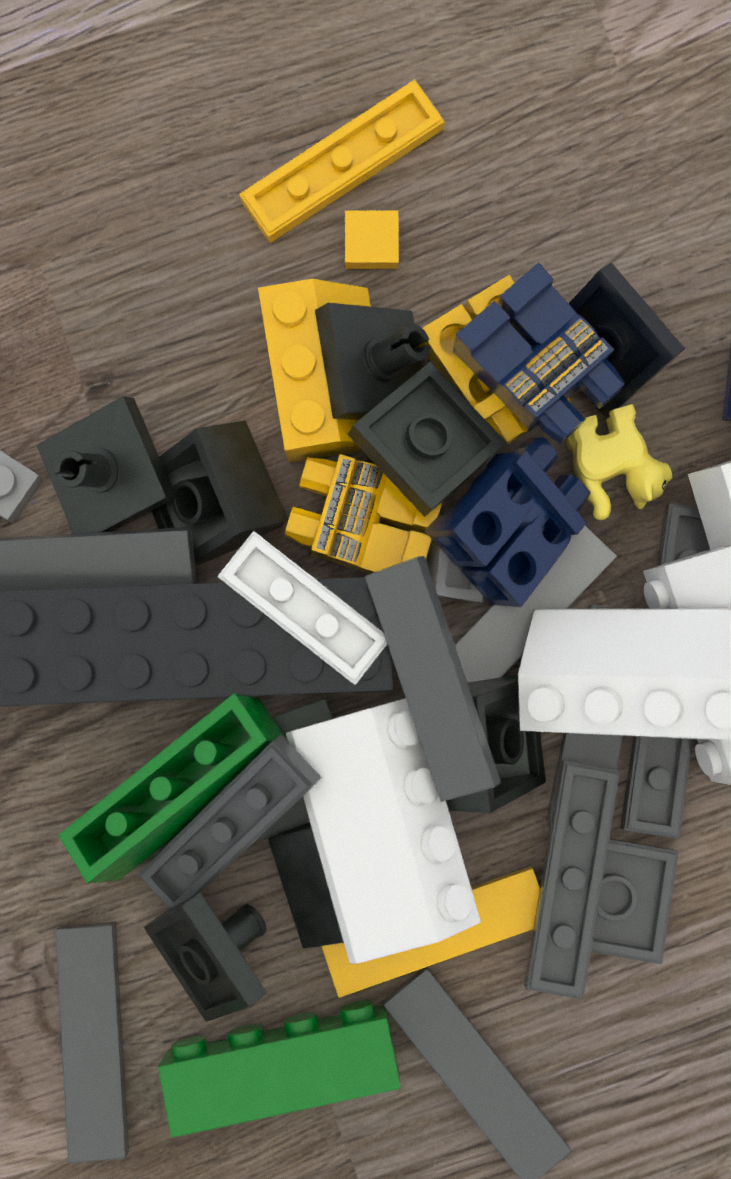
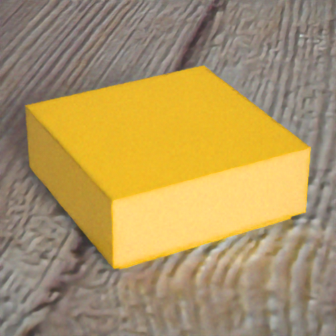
M399 210L345 211V269H398Z

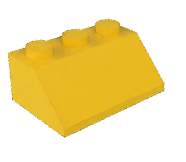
M318 279L259 287L258 292L284 449L288 462L305 461L307 457L323 458L363 451L348 435L351 427L359 419H333L315 310L328 302L371 307L368 288Z

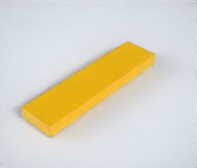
M414 79L239 194L240 201L268 242L272 243L443 131L445 121Z
M529 866L472 886L471 889L481 923L439 942L358 964L349 963L344 943L321 946L338 998L532 930L540 891L533 868Z

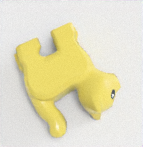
M633 404L609 412L610 417L606 419L609 434L602 436L596 434L598 420L597 415L586 417L584 423L566 439L567 446L573 455V472L575 477L579 478L591 492L587 500L592 504L593 516L597 520L607 519L611 512V502L602 488V483L618 475H625L629 494L633 498L636 507L643 509L647 502L655 500L663 494L666 484L672 479L670 466L667 463L654 459L648 454L645 440L634 423L636 411Z

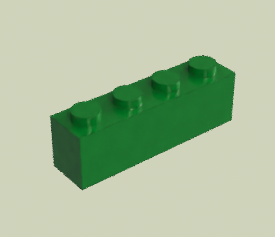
M234 693L62 831L58 837L87 884L121 880L180 833L280 734L286 740L287 738L260 699Z
M370 1000L357 1001L342 1006L339 1009V1015L318 1019L317 1013L306 1012L286 1018L283 1021L284 1026L262 1031L260 1024H249L230 1030L227 1033L228 1038L206 1043L205 1036H192L174 1042L171 1045L172 1050L165 1053L158 1066L171 1138L401 1089L400 1072L387 1009L383 1005L374 1007L373 1002Z

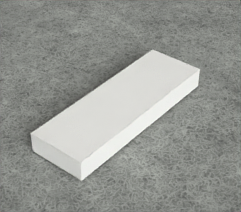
M254 531L217 576L354 685L358 683L388 644L381 630Z

